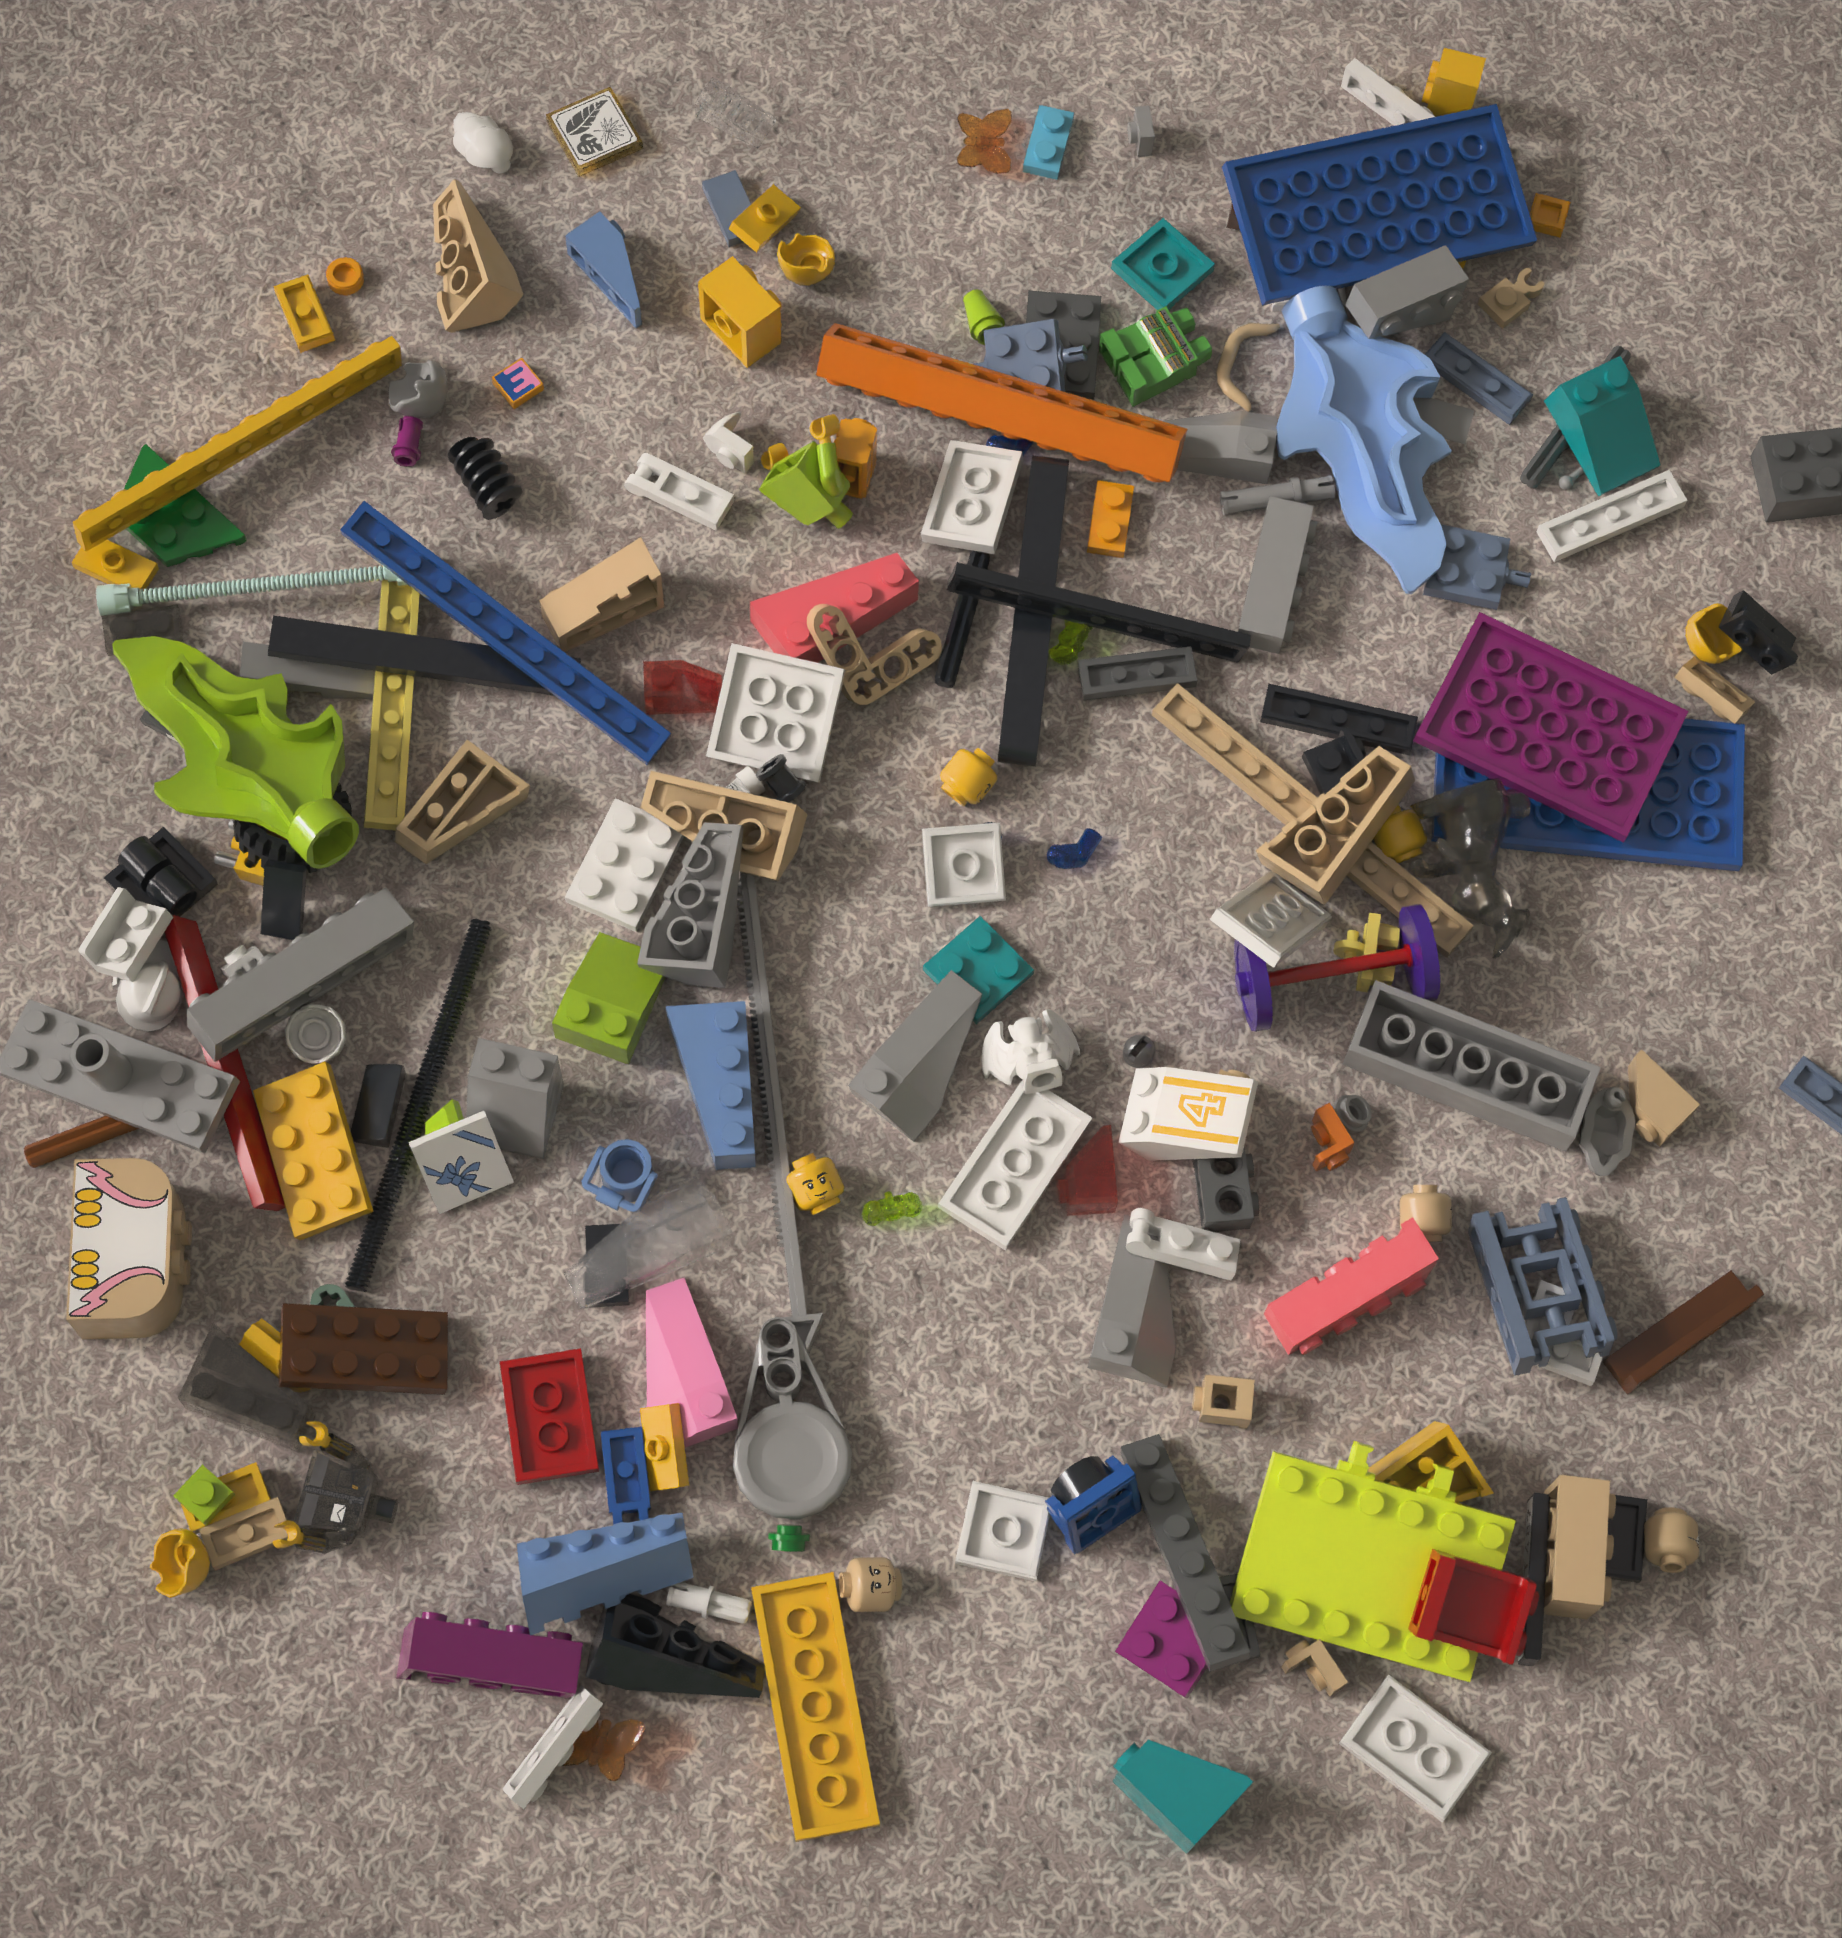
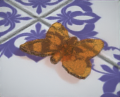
M1009 109L997 110L988 114L983 120L973 115L959 114L957 118L961 130L968 137L963 140L967 146L960 151L957 157V164L963 167L982 165L987 171L996 174L1008 173L1011 170V159L1006 151L1000 148L1005 144L1004 138L997 137L1004 134L1012 122V112Z
M608 1719L602 1720L599 1728L597 1720L589 1731H582L573 1743V1753L562 1766L579 1765L588 1760L590 1767H594L598 1763L600 1772L609 1781H617L620 1779L625 1767V1754L633 1751L643 1738L644 1723L635 1719H629L616 1723L610 1730L611 1721Z

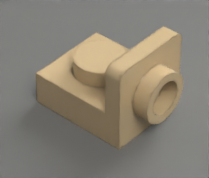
M1305 1639L1285 1652L1288 1660L1281 1666L1285 1674L1307 1661L1310 1668L1306 1670L1310 1681L1319 1692L1325 1689L1329 1697L1343 1689L1348 1683L1320 1639L1311 1645Z

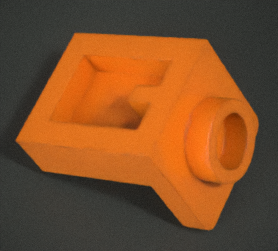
M1329 1102L1318 1108L1312 1119L1313 1125L1311 1130L1315 1139L1322 1147L1325 1145L1328 1147V1149L1315 1156L1312 1166L1316 1172L1324 1167L1332 1171L1345 1164L1350 1159L1348 1154H1350L1354 1145L1353 1139Z

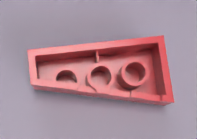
M1413 1217L1400 1224L1402 1229L1398 1236L1390 1241H1387L1382 1235L1369 1243V1246L1358 1254L1360 1259L1354 1262L1352 1257H1346L1324 1273L1326 1279L1319 1281L1318 1277L1315 1276L1268 1304L1264 1315L1288 1355L1300 1350L1302 1355L1311 1352L1323 1343L1321 1337L1332 1331L1337 1336L1341 1335L1358 1324L1355 1318L1366 1312H1369L1371 1316H1375L1392 1305L1390 1299L1402 1292L1405 1297H1409L1427 1285L1424 1280L1427 1279L1439 1258Z

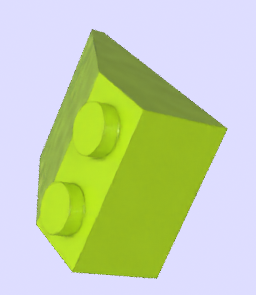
M599 932L568 985L554 1017L552 1026L555 1038L629 1065L665 977L640 968L637 965L640 946Z

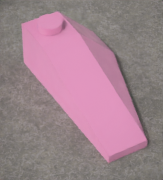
M683 1277L646 1290L647 1407L679 1403L685 1448L738 1429L737 1415L685 1278Z

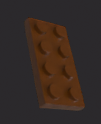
M283 1303L281 1308L279 1387L445 1395L448 1389V1312Z

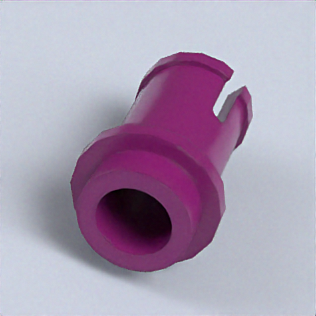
M404 416L403 419L400 418L397 443L392 447L391 454L394 457V462L400 466H414L421 457V451L418 447L423 422L419 418Z

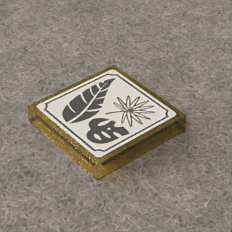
M611 87L546 114V121L578 177L643 149V141Z

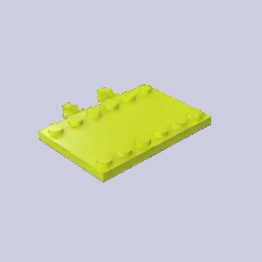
M1353 1441L1348 1462L1339 1459L1336 1468L1273 1451L1230 1600L1235 1617L1470 1682L1479 1652L1435 1639L1429 1641L1416 1637L1408 1630L1432 1549L1502 1569L1516 1520L1455 1502L1457 1493L1449 1491L1454 1470L1446 1466L1433 1463V1467L1436 1470L1434 1478L1428 1481L1426 1488L1418 1486L1416 1491L1375 1480L1376 1474L1368 1472L1369 1466L1366 1462L1368 1453L1372 1452L1374 1448L1361 1442Z

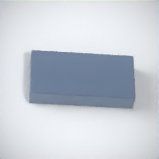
M736 170L702 181V189L728 247L742 243L743 241L731 232L729 227L732 221L748 208L751 203Z

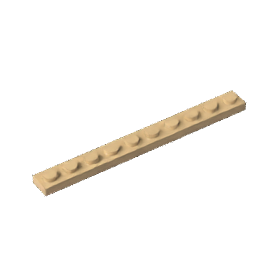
M1178 683L1152 710L1154 718L1284 825L1292 819L1296 820L1317 799L1313 793ZM1370 842L1346 875L1397 918H1399L1402 907L1416 904L1422 905L1432 925L1437 950L1446 958L1474 927V925L1396 861L1385 856L1382 850L1372 842Z

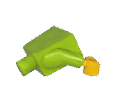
M834 414L815 419L810 425L811 435L819 440V445L812 441L790 455L782 443L770 446L768 451L762 454L761 464L764 468L771 470L758 490L775 502L779 508L784 509L805 525H810L826 517L836 528L840 529L850 520L853 512L841 502L850 488V481L843 475L838 466L835 443H831L830 436L837 434L840 429L839 420Z

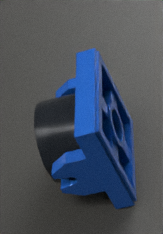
M1113 1455L1104 1462L1098 1456H1090L1074 1463L1056 1479L1051 1488L1052 1496L1045 1500L1048 1506L1046 1508L1064 1534L1066 1544L1074 1555L1080 1553L1129 1520L1142 1509L1136 1474L1127 1463L1122 1465Z

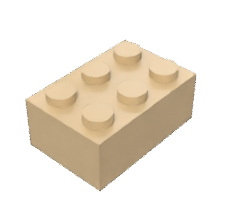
M1559 1475L1544 1491V1494H1549L1550 1497L1544 1615L1587 1620L1604 1606V1602H1609L1611 1597L1612 1580L1611 1577L1605 1575L1606 1560H1611L1614 1549L1613 1535H1608V1519H1613L1616 1496L1610 1493L1609 1480Z

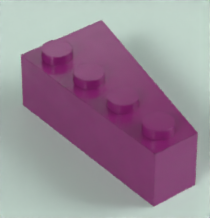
M423 1612L421 1618L415 1617L404 1628L396 1679L411 1680L412 1673L418 1672L427 1673V1679H430L431 1683L449 1685V1683H460L461 1678L469 1679V1685L474 1686V1688L502 1689L503 1684L511 1685L510 1691L560 1698H570L576 1694L583 1643L572 1641V1635L569 1633L549 1631L547 1632V1637L530 1636L529 1628L525 1626L506 1625L505 1631L489 1628L488 1621L471 1618L464 1619L463 1624L447 1622V1615L435 1612Z

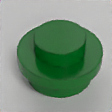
M777 1524V1532H768V1539L772 1540V1550L802 1552L805 1551V1541H810V1534L802 1533V1525Z

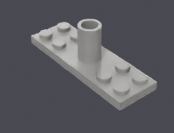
M30 999L0 1056V1075L202 1153H206L240 1082L234 1075Z

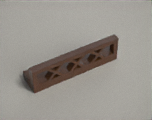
M1730 1270L1607 1357L1603 1364L1628 1395L1747 1311L1764 1293L1758 1285L1747 1291L1733 1271Z

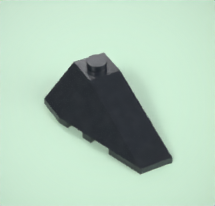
M629 1593L621 1600V1604L607 1609L603 1607L589 1651L585 1677L596 1680L601 1684L612 1685L624 1690L760 1697L763 1689L764 1664L723 1641H714L711 1644L704 1641L694 1632L695 1625L686 1620L680 1626L659 1615L662 1607L651 1600Z

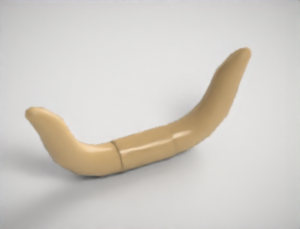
M1248 323L1232 332L1224 345L1216 371L1218 385L1228 398L1248 412L1251 411V403L1248 397L1233 384L1230 377L1241 342L1249 337L1268 336L1279 330L1280 324Z

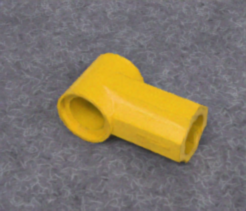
M261 1318L258 1322L253 1323L244 1333L238 1345L279 1379L280 1332ZM287 1387L289 1390L298 1393L309 1391L311 1389Z

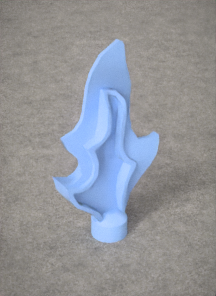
M1317 286L1307 289L1292 297L1282 309L1283 317L1294 341V372L1290 390L1281 409L1276 426L1278 456L1286 460L1296 453L1317 451L1332 468L1341 509L1348 526L1359 539L1371 547L1391 566L1400 581L1403 591L1406 594H1413L1439 571L1446 547L1442 526L1424 494L1422 478L1429 466L1450 455L1452 450L1444 437L1420 418L1413 400L1414 397L1432 398L1440 380V375L1431 359L1413 346L1381 336L1368 339L1360 327L1347 321L1348 317L1336 288L1332 286Z

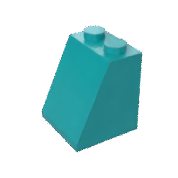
M1147 1740L1141 1748L1134 1742L1113 1766L1118 1773L1112 1782L1186 1854L1253 1783L1246 1775L1151 1740Z

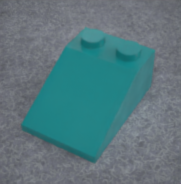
M1621 356L1560 384L1544 400L1598 497L1661 465L1639 387Z

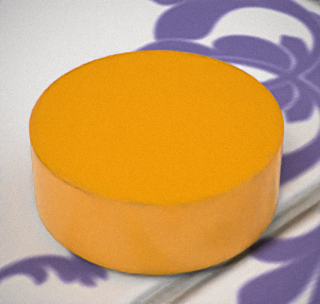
M338 258L331 262L326 270V278L330 289L339 295L354 294L363 286L364 274L362 267L352 258Z

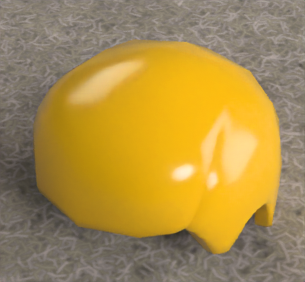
M797 233L790 243L786 244L784 241H781L778 245L777 257L782 271L788 280L800 286L816 284L833 271L835 251L828 240L818 235L803 236Z
M1716 603L1693 614L1687 621V626L1685 627L1686 640L1690 651L1700 661L1719 664L1742 651V648L1719 628L1727 610V607L1722 604Z
M178 1528L163 1533L154 1545V1561L150 1565L151 1570L158 1572L161 1577V1582L156 1586V1590L172 1598L197 1589L206 1579L210 1568L209 1554L202 1540L194 1532Z

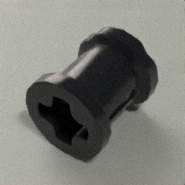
M780 754L766 762L757 771L756 777L759 781L764 780L777 796L776 800L789 803L805 790L806 783L795 777L785 764L787 761L786 757Z

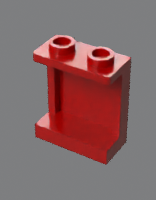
M1432 1549L1408 1630L1416 1637L1433 1641V1639L1498 1658L1504 1663L1513 1665L1515 1657L1521 1656L1525 1648L1527 1633L1523 1630L1527 1617L1534 1614L1538 1605L1539 1592L1535 1591L1537 1584L1528 1577Z

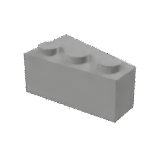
M1445 245L1354 284L1346 302V307L1368 339L1450 320L1457 304L1463 298L1462 294L1469 278Z

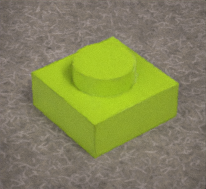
M202 1464L173 1496L206 1526L235 1494Z

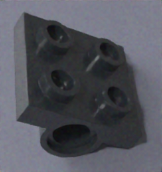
M162 827L150 839L147 836H141L130 842L118 857L119 865L104 877L106 883L114 891L118 887L124 888L135 900L165 908L171 915L179 917L218 885L216 879L165 827Z

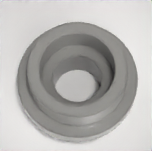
M1344 1095L1337 1099L1333 1105V1109L1348 1133L1357 1134L1367 1127L1371 1119V1108L1361 1096Z

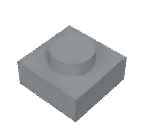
M1150 106L1135 107L1133 122H1128L1127 125L1128 140L1130 144L1136 145L1138 157L1152 156L1155 134Z

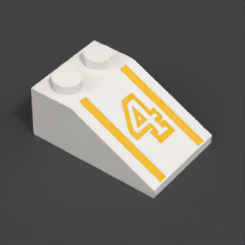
M1171 1067L1136 1069L1119 1143L1149 1161L1242 1157L1258 1082L1250 1078Z

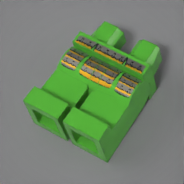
M1165 306L1157 310L1156 314L1145 316L1135 324L1117 332L1112 328L1100 334L1099 352L1114 377L1117 376V382L1132 407L1178 385L1185 379L1188 380L1196 376L1197 366L1211 358L1212 347L1206 337L1201 336L1188 342L1184 336L1194 331L1196 325L1188 308L1170 313Z

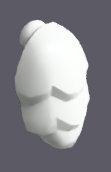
M471 112L458 113L454 119L455 133L453 145L473 166L492 168L498 174L507 172L510 169V159L513 154V145L507 132L499 128L490 116H479Z

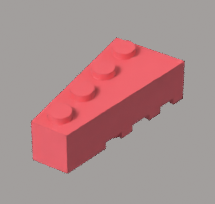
M894 553L751 601L750 621L774 653L818 663L824 658L807 627V616L814 606L829 604L839 608L845 615L856 638L916 602L918 600L919 580L899 554ZM823 614L824 622L819 627L829 630L833 638L842 636L843 633L841 635L833 633L829 626V621L833 619V616ZM847 644L841 645L840 647L837 648V650L841 649L842 647H844V646L847 645Z

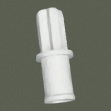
M680 1582L671 1585L672 1587L669 1588L667 1606L701 1613L702 1618L707 1619L708 1615L741 1624L746 1623L749 1619L752 1608L750 1600L715 1591V1586L710 1585L708 1589Z

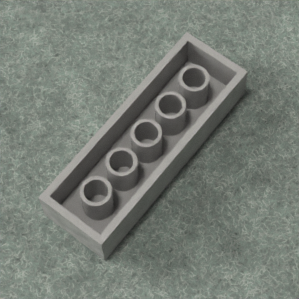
M1375 980L1342 1065L1565 1152L1577 1135L1601 1068Z

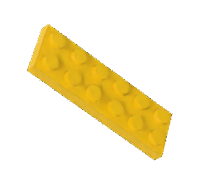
M834 1572L751 1587L795 1841L800 1842L880 1826Z

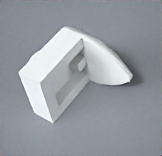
M735 412L717 421L703 436V440L724 466L730 469L736 467L743 473H746L754 463L753 445L733 433L741 417V412Z

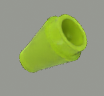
M975 289L964 296L963 302L971 337L977 340L979 344L985 345L984 335H982L984 330L1004 327L1005 320L982 290Z

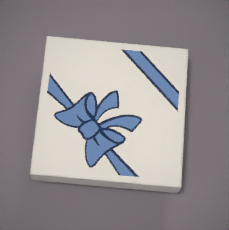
M481 1111L409 1142L439 1214L514 1183L485 1111Z

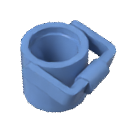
M629 1139L617 1140L608 1145L607 1148L598 1147L582 1179V1186L587 1191L597 1195L596 1201L617 1211L622 1207L636 1213L643 1208L658 1174L653 1172L651 1156L643 1145ZM599 1165L603 1184L601 1188L590 1183Z

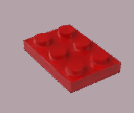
M581 1348L499 1361L517 1485L599 1472Z

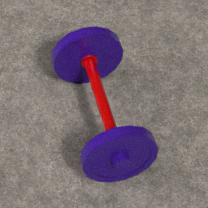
M1416 904L1401 908L1398 926L1400 928V949L1268 971L1266 962L1235 939L1236 988L1238 995L1241 997L1244 1014L1251 1031L1257 1032L1271 1029L1273 1007L1270 987L1402 964L1411 993L1429 1001H1436L1440 994V965L1432 925L1423 906Z

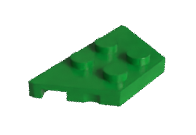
M145 444L139 452L124 489H130L142 482L151 472L160 471L169 465ZM195 488L126 528L130 534L166 567L183 563L191 557H203L213 554V549L232 543L239 546L247 541L245 534Z

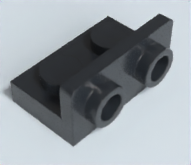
M1743 590L1735 594L1719 628L1771 675L1795 664L1798 655L1791 649L1796 637L1747 592Z
M1347 727L1340 731L1337 739L1304 751L1302 759L1320 794H1326L1341 782L1340 778L1366 757V752L1360 738L1354 737Z

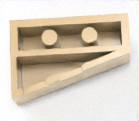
M638 538L562 587L549 592L544 598L539 600L542 618L558 648L566 652L663 608L664 599L661 573L642 538Z

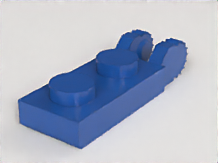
M642 1426L601 1431L610 1516H613V1525L623 1522L622 1514L639 1512V1520L649 1519L648 1511H651Z

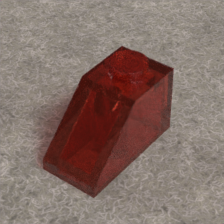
M683 660L643 661L644 700L647 715L716 713L722 688L721 674Z
M1103 1125L1066 1166L1064 1179L1057 1181L1059 1204L1066 1203L1067 1216L1115 1213L1118 1197L1111 1125Z

